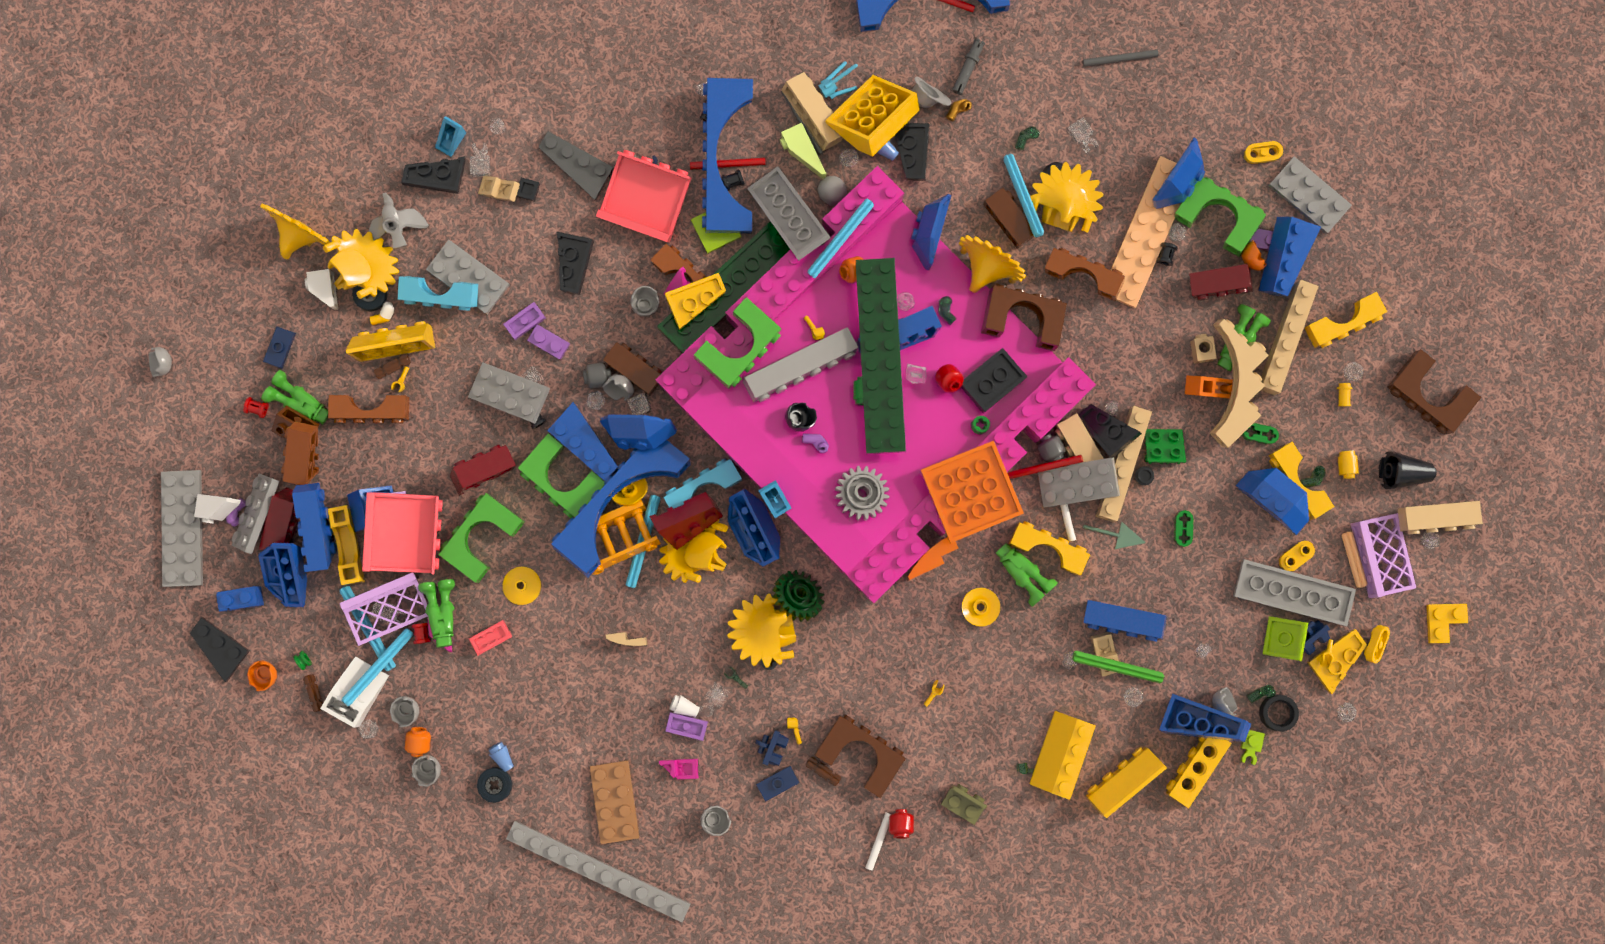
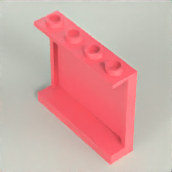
M625 149L623 153L618 151L617 154L619 156L601 209H598L596 217L670 243L692 178L687 176L688 172L677 169V172L670 170V166L660 162L658 166L652 163L653 159L644 156L641 159L634 157L635 153Z
M367 492L362 571L434 574L435 570L439 569V558H435L436 550H440V539L436 538L437 531H441V520L438 519V512H442L443 500H439V496Z

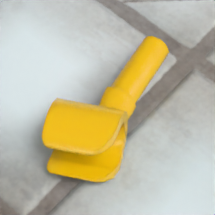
M805 316L804 320L811 329L813 339L819 340L824 338L825 332L823 327L816 328L810 318Z
M405 366L398 381L392 383V390L395 389L396 384L400 385L398 392H402L405 389L403 382L409 370L408 367Z
M1331 639L1328 640L1327 650L1320 660V665L1325 660L1329 663L1328 667H1331L1334 661V656L1331 654L1333 640Z
M938 680L934 681L932 692L924 702L926 707L936 695L943 693L944 684L941 688H936Z
M787 718L788 729H794L797 744H801L797 718Z

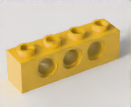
M1199 737L1198 740L1200 742L1196 748L1192 747L1187 755L1189 758L1186 763H1182L1178 767L1176 778L1174 780L1171 779L1167 784L1166 794L1189 808L1232 744L1228 740ZM1206 746L1211 747V754L1209 756H1205L1203 753ZM1196 762H1199L1201 765L1198 772L1193 771V765ZM1188 778L1190 780V785L1188 788L1184 789L1182 787V781Z

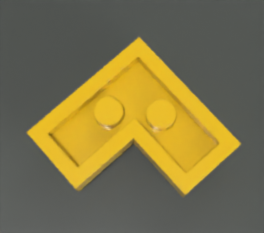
M1467 604L1426 605L1428 643H1450L1449 623H1468Z

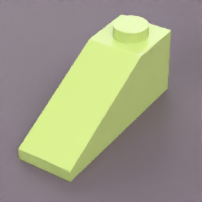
M800 123L782 131V138L779 140L783 149H787L789 154L820 178L824 179L826 172L803 124Z

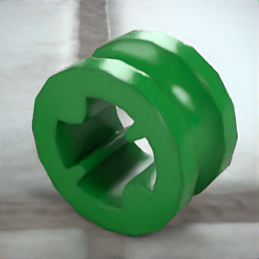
M977 416L971 423L972 431L980 435L984 434L990 427V421L985 416ZM979 421H981V424H985V426L982 428L983 430H981L979 426H976V424Z
M300 651L299 655L293 656L296 664L302 670H305L307 665H312L311 660L304 651Z

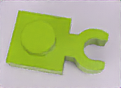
M1249 730L1245 742H1241L1240 748L1246 749L1245 753L1241 755V762L1245 763L1246 757L1250 756L1252 758L1251 764H1256L1257 757L1255 751L1261 752L1265 733Z

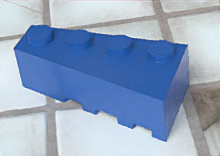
M1277 217L1266 259L1267 265L1263 271L1259 291L1274 296L1289 295L1321 226L1295 217Z
M933 306L898 319L900 350L935 337L942 326ZM858 338V340H857L856 343H857V345H858V347H859L858 350H859V352H860V354H861V350H860V338Z
M572 402L547 431L606 481L609 476L616 474L618 465L579 408Z
M320 483L296 485L292 496L296 518H300L298 534L303 536L301 553L302 556L306 555L307 563L303 565L304 572L326 570L329 568L334 554L337 553V546L332 541L333 531L328 523V508L324 505V490L320 488Z
M1088 600L1083 623L1088 624L1087 628L1099 630V627L1107 628L1106 632L1118 634V631L1126 632V636L1137 638L1138 635L1146 636L1145 640L1157 642V639L1163 640L1167 617L1162 614Z
M1172 694L1159 731L1168 734L1245 742L1251 723Z

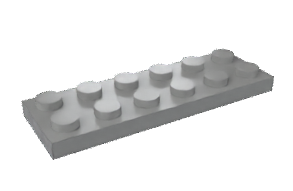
M776 167L747 188L798 261L830 239L828 233L779 167Z
M201 470L161 472L162 587L203 585L202 518L194 517L197 495H202Z
M1242 559L1233 597L1347 627L1356 589Z

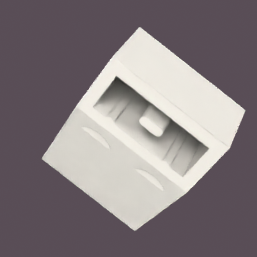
M355 657L332 688L320 709L353 728L360 727L389 675L381 671L350 706L345 705L341 701L342 698L372 666Z

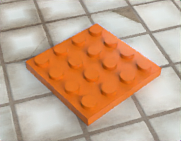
M994 441L920 470L950 543L1024 514Z

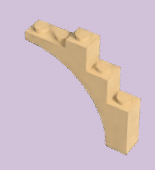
M1219 319L1213 326L1222 336L1228 348L1232 362L1233 384L1227 409L1210 434L1222 447L1228 448L1261 416L1258 412V407L1252 402L1249 403V401L1265 385L1261 382V376L1252 371L1269 355L1265 352L1266 348L1261 343L1249 342L1247 344L1248 340L1246 337L1234 330L1235 326L1231 321Z

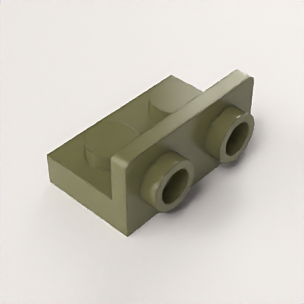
M959 783L957 787L952 784L941 805L975 825L982 811L987 807L984 803L985 799L977 794L971 796L967 793L968 789Z

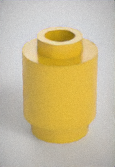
M1355 451L1339 452V457H1337L1339 476H1343V479L1355 478V475L1359 474L1358 458L1355 455Z

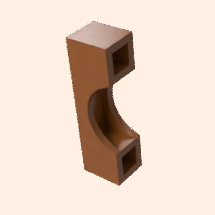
M665 244L650 259L651 263L665 276L677 273L680 268L684 267L686 270L684 275L689 277L692 282L706 278L701 271L697 273L693 269L694 265L687 258L683 260L679 256L680 252L673 245L669 247Z
M1053 248L1044 268L1046 274L1063 280L1072 273H1086L1095 280L1098 287V295L1116 301L1125 281V276L1122 275L1121 271L1106 269L1103 264L1099 262L1091 263L1081 255L1073 256L1066 249Z
M329 395L328 418L334 420V423L339 424L346 423V420H353V423L364 424L365 420H372V423L383 424L384 420H392L394 424H403V420H409V397L406 395H386L379 407L373 410H361L356 406L353 398L348 395Z

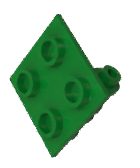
M1182 429L1146 430L1145 462L1149 464L1186 463Z

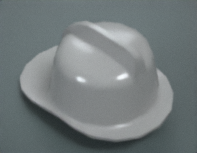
M919 77L914 78L916 84L911 91L917 93L920 107L929 108L936 103L946 106L951 105L950 99L941 91L927 84Z

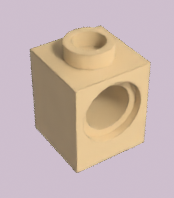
M1207 334L1196 335V339L1190 341L1194 364L1211 362L1217 359L1213 336L1207 337ZM1200 344H1204L1207 347L1206 353L1200 351Z

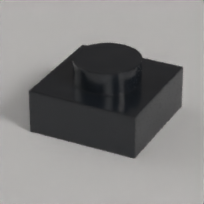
M521 177L516 197L535 202L540 183Z

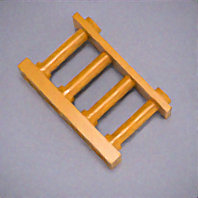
M642 500L632 505L617 508L600 517L596 533H600L609 557L600 560L601 564L592 573L593 575H598L605 568L639 553L652 551L657 548V545L661 544L657 536L651 538L642 516L643 512L646 511ZM630 517L636 519L644 538L643 542L633 545L624 523ZM612 525L618 526L627 548L618 553L615 552L607 533L608 527Z

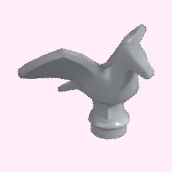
M385 192L383 193L384 206L382 216L372 220L369 232L372 233L373 241L379 239L385 232L390 233L393 249L407 245L402 235L404 227L427 228L429 225L426 219L414 208L396 210L393 199Z

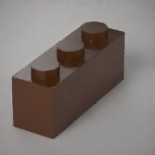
M1002 187L986 199L983 205L1018 249L1031 240L1034 235L1023 208L1020 205L1017 206L1013 201L1014 197L1009 190L1006 191Z
M616 342L603 361L651 396L658 387L656 379L661 375L662 371L655 365L652 367L647 365V360L640 354L635 356L631 353L632 349L625 343L620 345Z

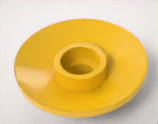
M646 479L638 480L626 486L612 498L613 501L623 506L637 503L647 492L648 484Z
M516 567L510 570L503 580L504 595L510 602L517 605H526L533 602L541 590V581L538 574L528 567ZM519 582L524 583L523 589L517 587Z
M975 588L965 595L962 601V613L969 623L975 626H987L993 623L999 616L1000 601L991 590ZM979 603L983 604L984 609L982 611H979L977 609V605Z

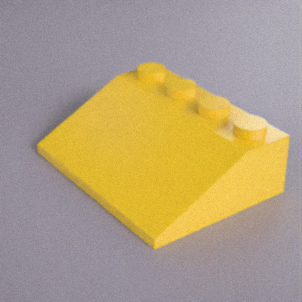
M872 75L825 122L857 150L873 157L920 110L917 93Z
M425 321L414 323V326L410 327L399 325L393 330H388V328L376 330L377 333L360 332L358 336L351 338L346 348V354L363 362L435 349L432 326Z

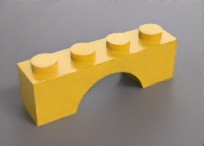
M1375 292L1355 302L1354 315L1348 323L1338 324L1324 317L1305 327L1304 329L1314 348L1318 346L1324 348L1332 344L1331 340L1336 337L1338 340L1349 336L1348 331L1352 329L1357 332L1366 327L1365 323L1371 321L1373 324L1383 319L1382 315L1387 310L1378 293Z
M1293 442L1287 443L1268 455L1270 457L1269 462L1273 468L1280 470L1307 492L1310 520L1318 518L1334 507L1324 490L1312 491L1304 487L1300 482L1297 470L1303 457Z
M344 505L329 508L330 526L338 548V570L341 585L347 586L365 582L350 507Z
M1029 522L1017 523L1008 543L1009 545L1024 552H1028L1036 545H1048L1058 553L1062 569L1077 576L1082 575L1090 557V554L1086 553L1087 549L1079 545L1073 547L1069 545L1068 540L1061 537L1055 539L1051 537L1052 533L1044 529L1040 531L1033 529L1034 525Z

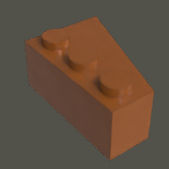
M295 421L285 431L287 442L283 450L285 462L282 465L281 473L283 474L284 482L304 485L308 484L319 473V467H315V460L319 459V454L315 453V446H318V426Z

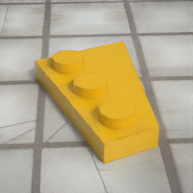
M719 273L666 292V300L679 330L723 295L726 289Z
M1353 629L1333 643L1331 654L1334 656V661L1331 667H1328L1329 663L1325 660L1320 665V660L1323 654L1326 653L1327 648L1307 663L1329 694H1333L1339 682L1346 676V672L1356 662L1367 644L1358 631Z

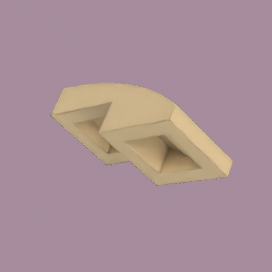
M483 176L478 194L515 202L520 184L515 181L501 180L497 177Z
M627 632L606 635V639L618 644L630 646L648 645L647 637L628 640Z
M1110 632L1091 636L1096 656L1119 661ZM1099 668L1102 677L1117 673Z

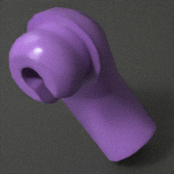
M803 433L802 443L813 444L820 453L828 451L829 444L822 435Z
M241 497L238 499L241 500L240 504L226 517L227 523L233 527L239 524L238 512L246 506V502Z

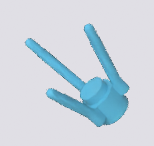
M844 61L826 79L821 81L818 88L825 99L827 97L833 99L836 96L857 90V86L835 92L837 90L835 83L857 68V64H854L832 80L847 64Z

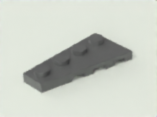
M549 131L539 145V149L596 201L614 170L612 166Z

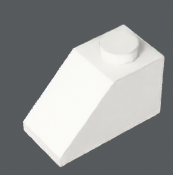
M330 269L306 272V289L332 309L338 310L334 272Z
M198 494L194 517L202 518V522L214 524V520L223 521L240 504L241 500Z

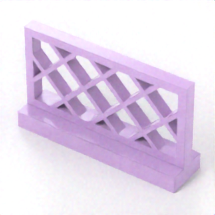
M1398 513L1351 523L1367 580L1366 589L1368 597L1378 598L1415 589L1416 584L1403 532H1400ZM1393 518L1395 526L1391 531L1385 527L1388 519ZM1369 523L1379 527L1375 535L1369 531ZM1382 530L1390 534L1386 542L1378 538ZM1393 537L1399 541L1397 549L1389 545ZM1376 541L1383 545L1380 553L1374 551L1373 545ZM1386 549L1394 553L1390 561L1383 557ZM1397 556L1403 559L1404 564L1401 568L1394 564ZM1380 560L1388 564L1384 572L1378 568ZM1391 567L1399 572L1395 580L1387 575ZM1402 575L1408 578L1409 586L1404 587L1398 583ZM1385 578L1393 583L1388 591H1384L1382 584Z
M414 572L340 603L358 646L428 617L426 613L420 616L411 613L415 603L423 605L425 610L427 607L423 593L418 590L419 584ZM415 585L417 589L415 599L404 596L407 587ZM404 589L402 594L397 593L398 591ZM396 594L401 596L396 607L386 603L388 595ZM418 595L420 596L422 602L417 601ZM385 597L383 602L379 601V599ZM402 598L414 601L409 612L398 608ZM374 601L382 604L378 615L367 611L370 603ZM367 605L365 610L361 609L360 607ZM384 605L395 609L391 620L380 616ZM357 609L364 613L360 622H356L351 619L349 612ZM397 610L408 614L404 623L400 624L393 621ZM366 613L377 617L373 628L362 624ZM410 615L415 617L411 620H408ZM379 618L390 622L387 630L380 631L375 629ZM353 623L358 624L357 630ZM392 623H394V624L397 625V626H394V627L390 628ZM360 626L371 629L369 637L364 640H360L358 635ZM373 631L378 632V634L372 636Z

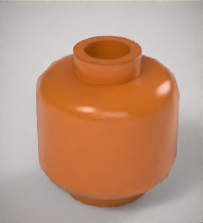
M860 256L845 259L839 268L841 278L848 283L857 282L856 260H864Z
M412 727L406 733L405 750L411 753L413 757H420L430 750L431 734L424 727Z

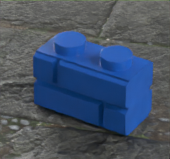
M261 586L222 591L216 594L219 612L264 606Z

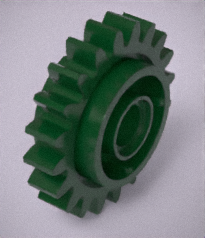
M797 570L793 573L787 571L786 574H782L777 579L772 589L775 592L772 598L778 599L775 605H781L779 611L785 610L787 617L791 614L793 621L797 617L800 622L804 619L809 621L812 617L815 618L822 610V605L825 602L822 600L824 594L819 593L822 587H816L817 580L811 581V575L806 578L804 571L800 575H798Z

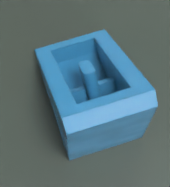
M445 116L435 148L452 157L466 135V131L460 124Z
M776 480L758 490L774 518L791 509Z

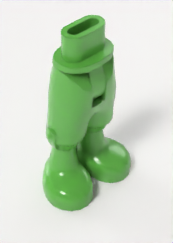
M1240 304L1237 311L1241 316L1239 323L1234 325V330L1246 337L1248 340L1247 344L1249 342H1256L1257 331L1261 327H1268L1271 320L1262 313H1257L1249 330L1244 332L1245 327L1256 310ZM1224 344L1219 355L1221 358L1217 365L1231 372L1232 362L1228 348Z
M277 371L271 383L285 390L292 397H287L274 387L269 386L262 394L261 400L265 403L278 401L284 407L289 406L323 425L328 418V410L324 408L325 405L307 393L303 387L292 386L288 382L284 371Z
M1006 543L996 554L1001 559L1000 562H1002L1005 569L1016 581V585L1027 589L1030 595L1028 603L1033 607L1045 595L1034 586L1029 578L1034 579L1045 594L1054 588L1058 582L1055 579L1044 578L1040 574L1037 565L1015 550V547L1012 549Z
M445 579L438 582L441 597L440 606L437 603L436 584L434 582H425L418 585V590L425 594L429 604L426 607L425 613L428 615L433 640H436L437 648L452 646L451 638L454 637L453 611L455 608L452 602L449 601L450 591L455 587L453 579Z

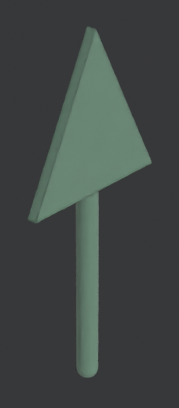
M1121 522L1119 534L1083 525L1084 529L1118 537L1115 549L1146 543L1123 522Z

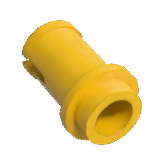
M1339 383V387H1337L1339 389L1338 406H1351L1350 396L1351 389H1353L1351 383Z

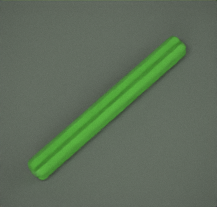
M1074 651L1072 656L1074 662L1156 683H1162L1164 679L1162 672L1080 651Z

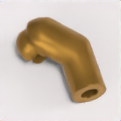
M966 99L953 102L946 115V119L954 122L958 113L971 109L972 103Z

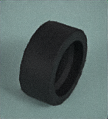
M1274 694L1263 700L1260 705L1259 716L1261 722L1267 728L1273 731L1284 732L1296 725L1299 719V709L1290 697ZM1274 702H1283L1290 709V717L1284 724H1275L1268 717V709Z

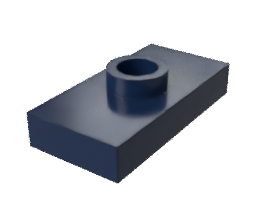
M276 326L263 362L283 369L296 333Z
M788 766L756 785L766 802L800 782L792 767Z

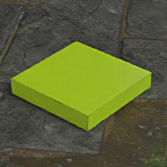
M706 212L691 219L707 254L741 238L740 233H706V228H702V216H706Z
M1269 616L1262 654L1302 661L1308 623Z

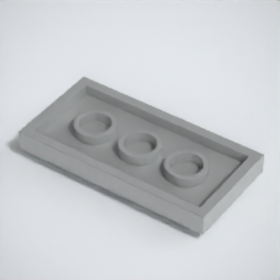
M1293 157L1268 185L1313 224L1321 226L1320 230L1325 234L1329 233L1352 206V204L1296 157Z
M450 240L445 243L426 268L428 272L450 288L454 282L479 284L477 308L487 315L510 286L508 282Z
M482 362L468 398L536 424L550 388Z
M1114 457L1077 463L1038 473L1043 507L1120 496Z
M260 473L254 479L251 495L246 499L245 511L239 518V527L232 536V546L243 552L253 553L269 510L271 498L279 484L278 480Z

